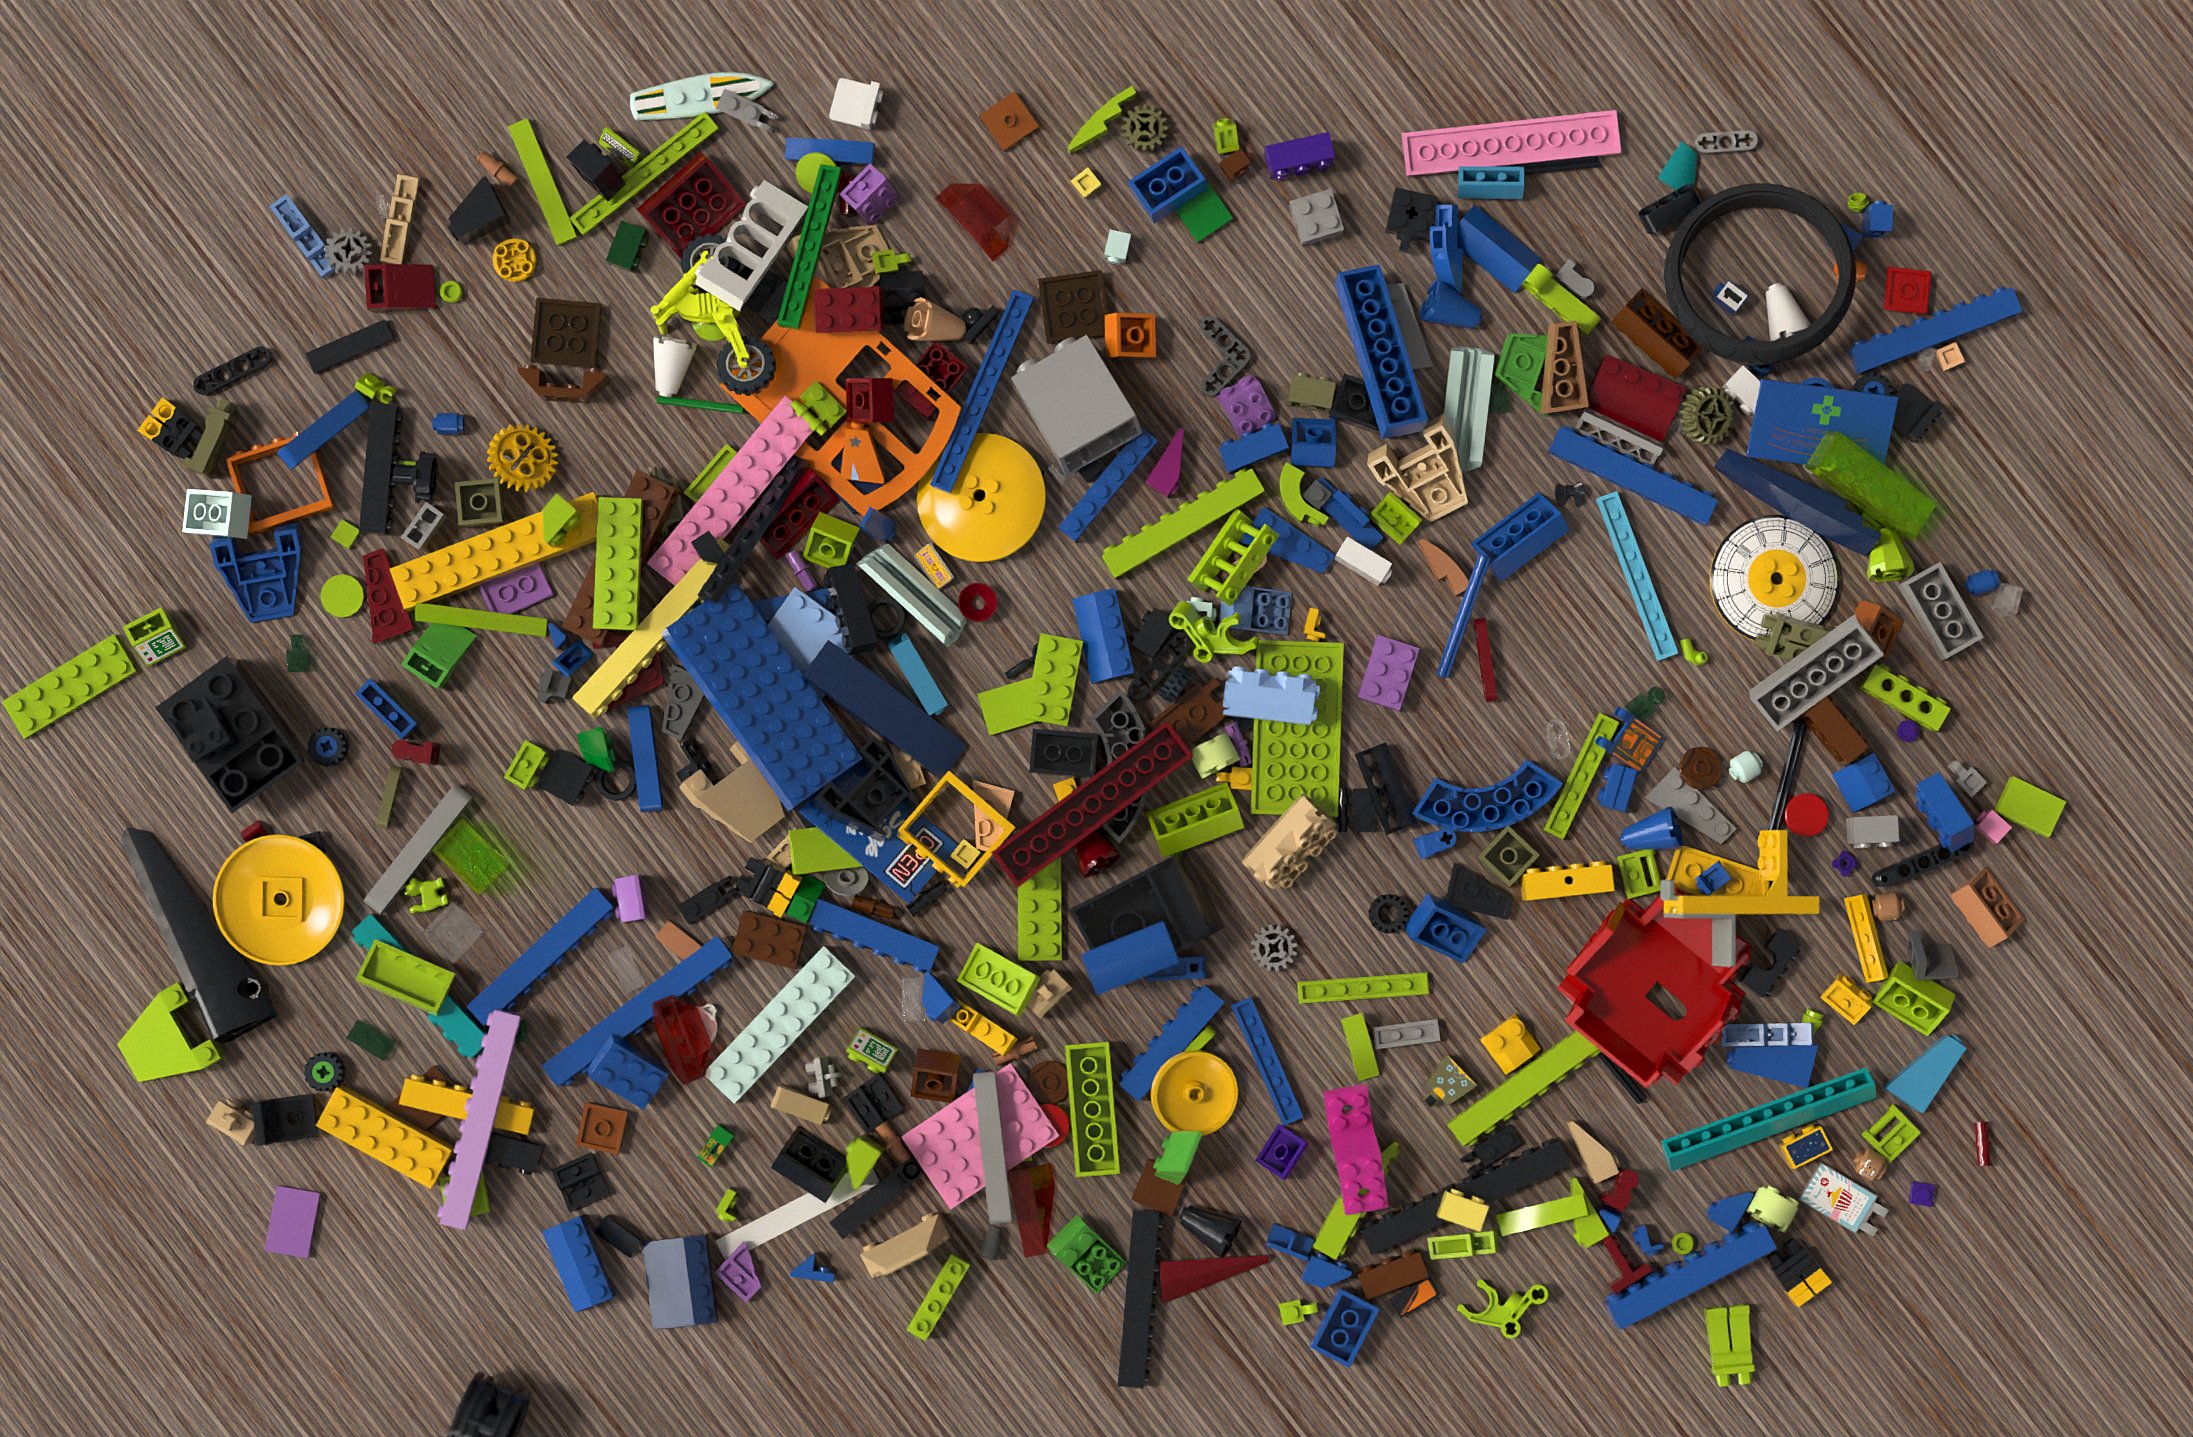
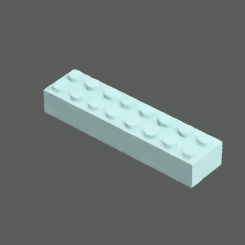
M823 946L703 1074L734 1104L737 1103L850 984L856 975L826 946Z

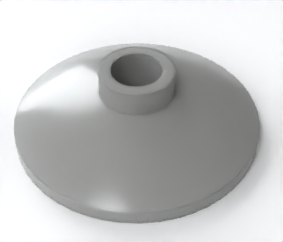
M863 866L825 871L824 878L827 887L832 892L841 896L859 894L868 883V874Z

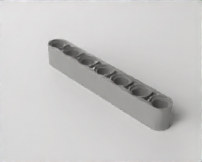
M456 783L367 894L363 902L379 915H382L469 806L474 796Z
M995 1071L974 1073L973 1082L990 1225L1011 1223L1012 1215Z

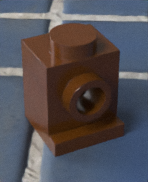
M1240 148L1219 163V168L1230 184L1235 182V176L1237 175L1239 178L1249 171L1248 167L1254 161L1247 151L1243 152Z

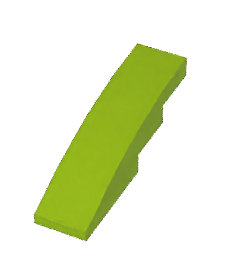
M1133 86L1113 97L1082 126L1068 145L1069 154L1107 134L1105 124L1122 115L1121 105L1136 98V91Z
M1585 1193L1496 1216L1501 1235L1506 1236L1590 1215Z

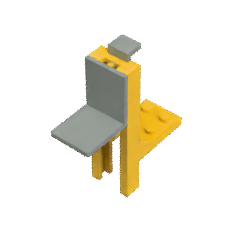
M1787 830L1760 831L1758 837V846L1760 848L1758 868L1760 869V874L1748 896H1674V881L1661 880V900H1664V918H1712L1713 966L1735 967V914H1819V896H1787Z

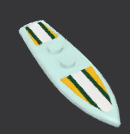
M722 72L699 75L634 92L630 97V108L634 119L637 121L696 117L704 111L711 115L722 112L717 110L716 106L724 89L753 101L770 89L774 83L760 76L747 73Z

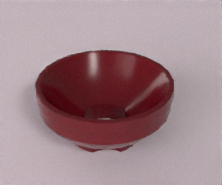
M972 583L961 591L958 598V607L966 619L972 622H983L991 618L995 613L997 597L993 589L988 585ZM976 597H981L985 602L984 607L980 610H975L971 604L972 600Z

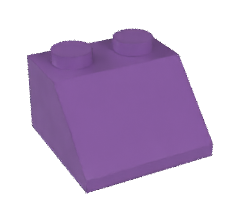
M643 875L615 879V884H612L613 896L618 898L619 906H615L617 919L621 918V922H630L650 918Z

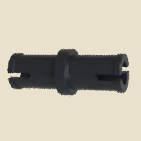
M938 880L937 883L925 892L921 891V895L905 907L915 917L916 914L928 905L932 906L934 904L933 901L947 892L948 889L941 880Z

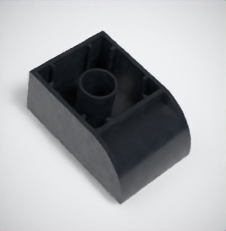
M226 656L155 708L173 732L166 720L168 717L172 718V721L177 724L205 707L204 699H202L203 696H206L210 703L215 705L235 742L195 764L230 813L233 814L304 763L305 759L285 724L238 659Z
M1186 850L1069 909L1090 950L1163 921L1175 953H1178L1225 928Z

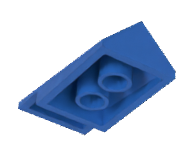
M1475 205L1457 225V247L1463 249L1464 255L1513 293L1518 290L1526 277L1541 260V258Z

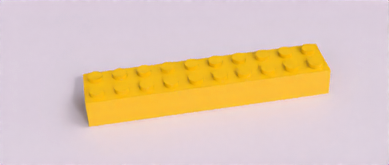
M591 492L567 501L568 504L582 515L580 518L581 523L574 530L570 529L565 536L567 538L559 547L556 545L552 548L544 541L541 511L390 568L404 609L408 612L415 610L416 603L431 604L474 588L484 582L500 578L534 565L537 562L540 563L597 541V495Z

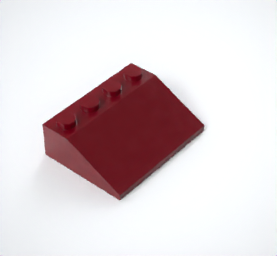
M699 152L636 210L681 259L683 258L684 248L687 249V244L690 241H695L698 236L704 237L705 234L713 235L744 208L747 203L707 156Z
M1606 354L1602 358L1588 392V408L1662 442L1679 407L1686 387ZM1584 408L1581 409L1580 414H1579V416H1578L1579 418H1580V416H1581V414H1582Z

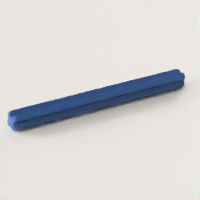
M1479 554L1437 670V675L1442 678H1448L1490 563V557Z

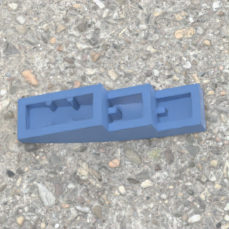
M285 194L269 206L323 279L336 271V266L330 268V260H325V254H327V252H324L325 243L288 194Z
M1814 1023L1726 1024L1722 1030V1046L1814 1045Z

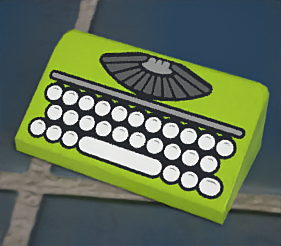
M608 127L604 128L599 144L629 168L635 167L642 158L640 152Z

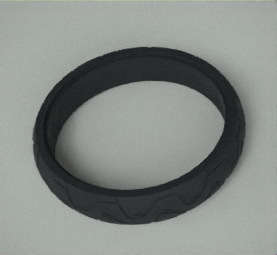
M1770 183L1735 186L1723 190L1700 203L1680 224L1670 243L1671 246L1668 248L1665 260L1664 283L1668 302L1684 331L1697 344L1714 355L1726 360L1749 365H1768L1786 362L1798 358L1819 346L1835 331L1845 317L1856 285V262L1852 245L1846 231L1834 214L1818 200L1804 192ZM1750 207H1771L1785 210L1805 219L1827 240L1838 267V287L1826 311L1803 331L1775 341L1752 342L1740 340L1714 329L1698 315L1689 302L1681 276L1685 255L1695 237L1708 224L1732 211Z

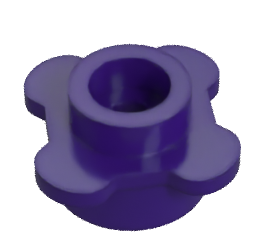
M1841 851L1840 856L1832 861V867L1837 868L1844 877L1849 876L1850 871L1858 866V861L1853 859L1848 851Z

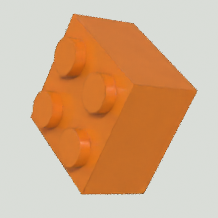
M1112 313L1105 315L1106 358L1148 359L1156 357L1155 314Z

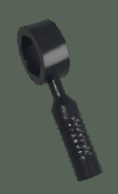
M1039 643L1033 647V656L1031 658L1022 660L1005 672L1009 680L1029 667L1030 663L1036 659L1035 649L1038 648Z

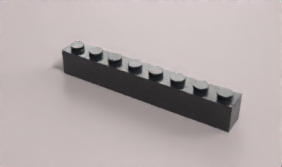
M1133 1209L1117 1386L1144 1389V1383H1149L1150 1370L1145 1369L1146 1361H1151L1152 1348L1147 1347L1148 1339L1153 1338V1326H1149L1150 1317L1155 1316V1304H1151L1152 1295L1156 1296L1157 1282H1153L1154 1273L1158 1274L1159 1260H1155L1156 1251L1160 1252L1161 1238H1157L1158 1229L1162 1230L1163 1217L1159 1216V1211Z

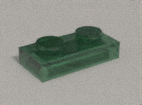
M359 1019L346 1037L382 1061H385L396 1043Z

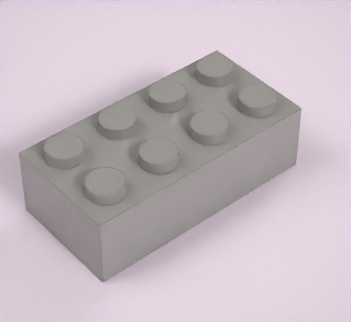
M1941 562L1930 566L1897 585L1940 660L1947 659L1984 638Z

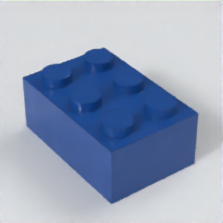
M1182 146L1128 181L1130 191L1154 224L1208 189L1206 179Z
M1940 772L1916 784V807L1921 814L1925 813L1928 818L1927 823L1932 831L1936 830L1939 834L1938 839L1944 848L1948 847L1952 853L1973 842L1974 823Z
M612 1033L587 1068L590 1079L643 1110L668 1076L666 1065Z
M1338 1287L1309 1344L1310 1348L1350 1368L1380 1310L1379 1307Z

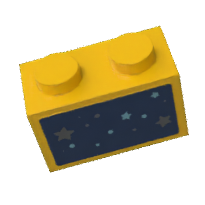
M1810 1124L1801 1129L1802 1133L1796 1136L1793 1133L1782 1139L1783 1142L1779 1144V1147L1791 1169H1796L1833 1150L1821 1126Z

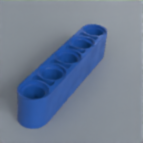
M358 389L282 447L277 454L291 470L368 411L370 409V402Z
M650 705L628 707V721L640 811L643 813L663 810Z

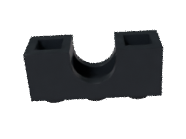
M1776 929L1764 946L1773 955L1772 966L1762 970L1755 964H1751L1738 982L1758 997L1769 996L1775 988L1773 985L1777 978L1781 979L1788 970L1786 967L1790 960L1794 961L1799 955L1801 944L1781 929Z

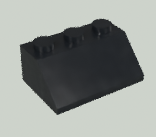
M799 1125L771 1166L773 1170L824 1203L827 1202L849 1168L845 1155Z

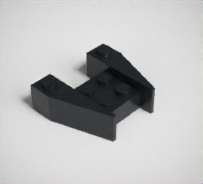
M873 735L858 751L863 758L860 762L869 770L868 774L847 796L830 781L812 800V803L828 818L877 841H881L887 833L879 825L901 801L911 809L918 800L890 750Z

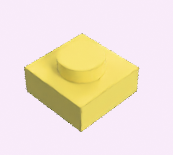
M1086 168L1071 180V183L1084 199L1101 186V183L1089 168Z
M963 839L951 854V857L968 870L981 852Z

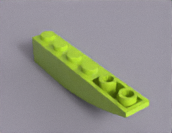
M1392 1141L1380 1151L1384 1178L1389 1171L1387 1165L1390 1159L1394 1161L1400 1150L1397 1148L1399 1144L1395 1141ZM1363 1188L1358 1193L1365 1194L1369 1189ZM1341 1194L1329 1212L1312 1247L1335 1260L1338 1256L1342 1257L1347 1248L1346 1240L1348 1237L1352 1238L1358 1228L1355 1224L1359 1217H1364L1366 1212L1345 1215Z

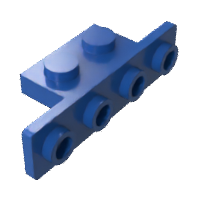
M1320 478L1318 482L1332 493L1322 505V508L1359 544L1372 550L1382 540L1383 536L1369 523L1367 518L1368 512L1361 506L1357 508L1352 503L1353 498L1346 491H1336L1324 478Z

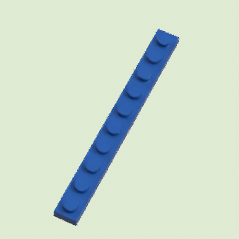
M1013 290L930 483L931 487L948 494L952 493L1034 301V297Z

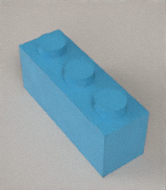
M1459 166L1458 198L1523 199L1524 167Z

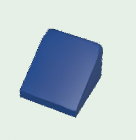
M550 623L549 629L556 650H559L569 640V637L557 625Z
M1604 1204L1599 1213L1610 1229L1615 1232L1623 1214Z

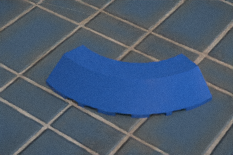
M1526 759L1506 779L1488 787L1462 788L1434 778L1412 814L1425 822L1454 831L1483 832L1496 830L1507 825L1510 826L1532 815L1556 794L1563 783Z

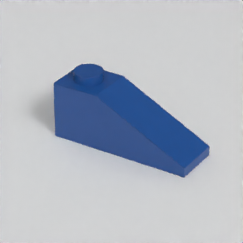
M869 507L860 524L862 531L885 544L888 540L892 541L897 533V529H895L896 524L874 508Z

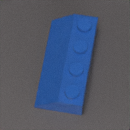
M1537 493L1473 541L1471 546L1478 555L1482 554L1490 557L1488 569L1500 581H1503L1570 529L1562 514L1541 493Z
M1115 588L1072 599L1081 640L1083 641L1091 684L1133 675L1134 670Z
M583 1214L542 1231L574 1312L599 1304L616 1295Z

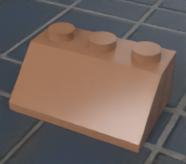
M1987 867L1960 885L1950 895L1954 904L1959 907L1968 923L1973 926L1980 939L1985 942L1988 948L2008 938L2025 920Z

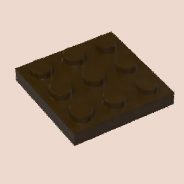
M1102 270L1038 279L1047 344L1061 342L1070 337H1075L1078 340L1085 335L1088 338L1105 336V315L1108 314Z
M536 298L530 362L596 369L602 304Z

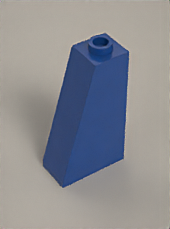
M1818 1046L1733 1047L1732 1051H1728L1726 1063L1729 1064L1728 1068L1808 1088Z

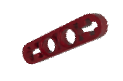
M1478 618L1474 619V631L1484 698L1486 703L1497 701V692L1486 619Z

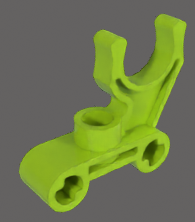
M1185 601L1177 603L1169 617L1170 624L1176 629H1184L1195 643L1194 657L1202 663L1209 662L1214 653L1244 654L1251 649H1255L1259 643L1257 637L1242 642L1230 635L1229 626L1238 624L1241 619V614L1238 612L1223 618L1218 629H1215L1210 617L1204 616L1201 618L1193 606Z
M1480 1279L1477 1281V1286L1484 1289L1490 1298L1487 1309L1482 1313L1476 1314L1469 1312L1463 1304H1459L1457 1310L1464 1314L1471 1322L1500 1327L1502 1334L1512 1339L1520 1333L1521 1327L1517 1320L1532 1302L1535 1304L1544 1303L1548 1298V1291L1541 1284H1535L1528 1289L1523 1297L1514 1291L1505 1304L1500 1306L1496 1290ZM1541 1288L1544 1291V1297L1534 1300L1532 1298V1291ZM1508 1322L1516 1324L1514 1327L1516 1332L1514 1334L1506 1333L1507 1328L1505 1325Z

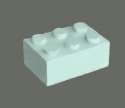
M187 489L182 532L247 539L252 495Z

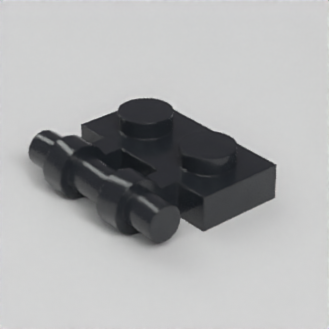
M1339 788L1338 817H1336V823H1339V832H1347V823H1353V832H1376L1375 806L1368 788H1353V797H1347V788ZM1347 804H1353V817H1347Z

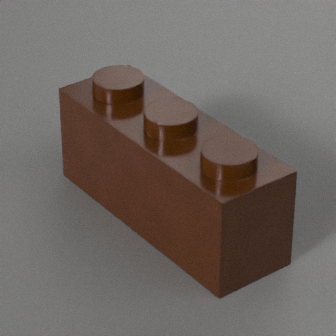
M1413 1249L1402 1252V1256L1396 1259L1390 1256L1380 1260L1381 1264L1374 1267L1372 1264L1360 1267L1361 1271L1357 1272V1276L1365 1298L1370 1299L1428 1278L1420 1252H1414Z

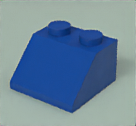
M1292 418L1291 465L1334 467L1336 454L1335 420Z
M1870 753L1831 774L1852 813L1895 791L1875 753Z

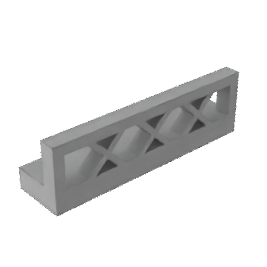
M1588 407L1584 408L1574 428L1582 435H1588L1603 445L1612 446L1616 451L1622 454H1629L1636 458L1635 460L1652 466L1657 457L1660 456L1664 443ZM1583 421L1594 425L1596 429L1587 431L1580 427ZM1601 430L1615 435L1616 438L1604 439ZM1624 439L1633 443L1635 447L1625 449L1622 447L1620 440ZM1643 448L1654 453L1651 460L1642 457L1640 449Z

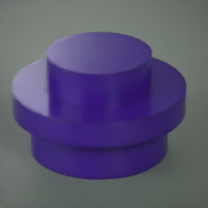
M1906 720L1898 725L1897 735L1902 741L1911 742L1918 737L1919 728L1915 722Z

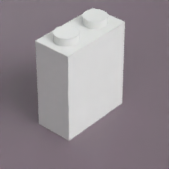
M1349 537L1345 539L1334 557V560L1377 586L1381 582L1385 583L1393 571L1390 569L1391 562Z

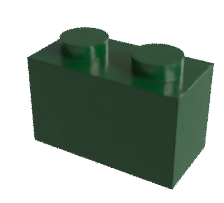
M621 220L606 262L609 265L633 273L634 268L637 269L641 262V256H639L641 249H645L648 244L649 236H647V231Z

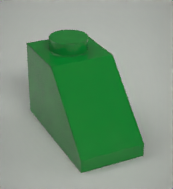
M805 875L787 911V915L808 923L826 883Z

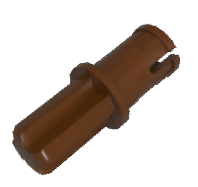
M857 894L854 896L855 899H853L851 908L868 912L870 916L874 914L890 920L894 917V907L879 903L877 899L870 900Z

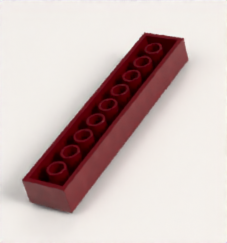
M1166 721L992 851L991 854L1018 889L1193 758V755L1168 721Z

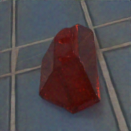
M950 184L935 197L936 201L992 262L1009 248L1010 215L982 184Z
M674 995L653 1002L654 1028L670 1068L684 1085L705 1077L714 1049L699 1010Z

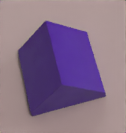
M1278 1124L1255 1161L1285 1181L1308 1146V1143Z

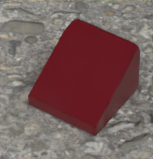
M257 820L244 829L241 835L247 843L253 839L267 836L269 833L261 822Z

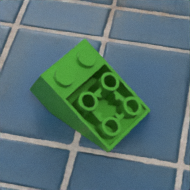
M431 623L412 647L401 666L433 687L442 690L477 635L462 626Z
M1078 1214L1046 1245L1066 1267L1096 1294L1127 1263Z

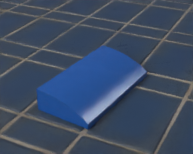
M1163 921L1081 954L1097 995L1179 963Z

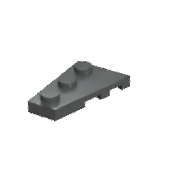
M672 664V677L668 688L669 695L665 707L662 732L683 742L706 696L688 671Z

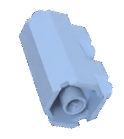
M1234 667L1232 671L1227 672V677H1231V679H1228L1225 683L1223 707H1226L1227 710H1223V715L1310 725L1311 721L1314 722L1316 720L1317 707H1314V700L1319 698L1320 686L1315 685L1316 681L1311 680V675L1299 674L1295 678L1290 677V673L1277 672L1275 676L1268 675V670L1255 669L1253 673L1246 672L1247 668Z

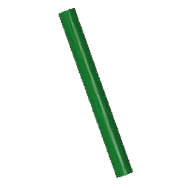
M657 396V404L743 414L744 407L736 404Z

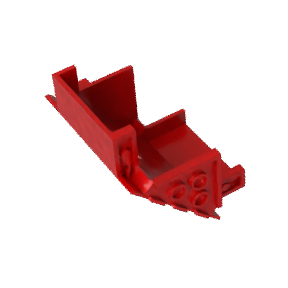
M1674 883V896H1690ZM1661 893L1645 910L1632 899L1626 898L1623 903L1619 902L1615 910L1612 909L1598 928L1597 933L1594 932L1584 945L1585 947L1579 953L1580 956L1577 955L1567 967L1568 974L1557 987L1560 992L1574 1002L1564 1020L1644 1087L1647 1088L1652 1082L1656 1084L1662 1076L1676 1086L1686 1073L1690 1072L1694 1067L1699 1068L1706 1059L1704 1054L1707 1048L1712 1043L1716 1045L1723 1037L1721 1032L1730 1019L1734 1021L1741 1013L1739 1008L1746 992L1731 980L1738 973L1737 968L1740 965L1744 967L1751 960L1752 956H1750L1753 947L1735 933V967L1713 966L1712 918H1664V900H1661ZM1656 981L1685 1005L1686 1014L1681 1020L1671 1019L1645 998Z

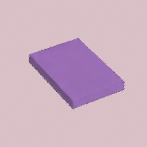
M539 562L478 585L490 612L515 614L554 596Z
M277 1185L265 1251L309 1258L321 1193Z

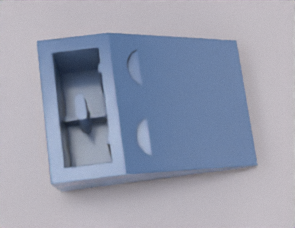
M1245 586L1231 607L1221 601L1219 625L1223 618L1238 612L1241 614V619L1238 624L1229 626V630L1288 635L1292 592Z

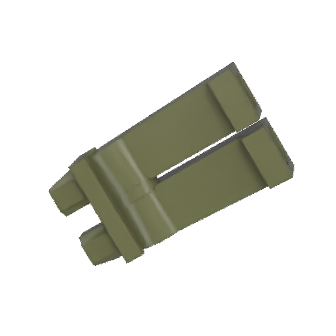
M219 397L215 408L209 406L207 412L210 414L205 420L206 429L193 458L185 457L183 466L200 475L212 478L231 433L232 425L237 423V419L233 417L237 409L236 405Z
M1776 612L1775 616L1764 614L1761 627L1769 629L1770 632L1768 636L1758 633L1754 644L1756 647L1765 650L1766 655H1775L1791 661L1836 627H1826L1796 620L1792 617L1783 616V614Z

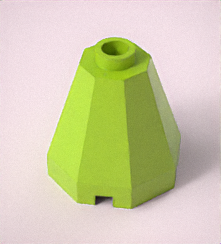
M1889 528L1877 530L1881 535L1879 541L1870 550L1867 568L1868 581H1873L1875 578L1876 583L1900 580L1902 579L1901 575L1905 573L1906 577L1911 576L1914 572L1913 561L1896 532L1890 531Z

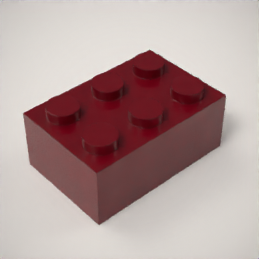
M883 287L814 289L816 333L885 330Z

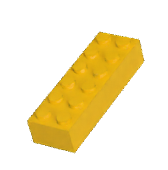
M344 1085L336 1087L316 1124L322 1130L430 1189L437 1185L455 1149V1146L418 1128Z

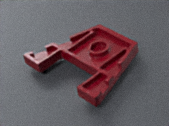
M612 632L606 646H600L592 642L593 649L614 646L617 649L629 635ZM657 652L652 657L653 660L649 666L642 668L637 673L638 676L632 684H627L623 688L622 695L617 700H612L605 713L664 685L660 652Z

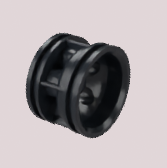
M478 1371L469 1383L459 1403L447 1437H518L530 1405L531 1392L525 1390L522 1393L521 1387L518 1386L513 1390L494 1382L493 1376L489 1375L485 1378V1373Z

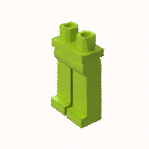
M1738 1304L1726 1307L1703 1308L1713 1366L1711 1369L1712 1374L1716 1376L1718 1386H1730V1374L1735 1373L1738 1376V1384H1751V1372L1755 1370L1754 1365H1752L1749 1305Z

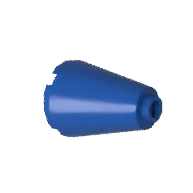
M1435 280L1426 293L1429 294L1427 301L1423 300L1420 319L1424 322L1470 329L1479 326L1483 317L1480 308L1442 281Z
M1672 806L1666 807L1624 828L1623 834H1620L1623 847L1626 846L1628 850L1681 849V846H1683L1681 826L1676 821L1678 816Z

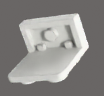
M844 78L839 79L829 114L830 119L871 130V126L876 123L878 111H875L877 103H881L884 92L881 90L880 83L871 81V85Z

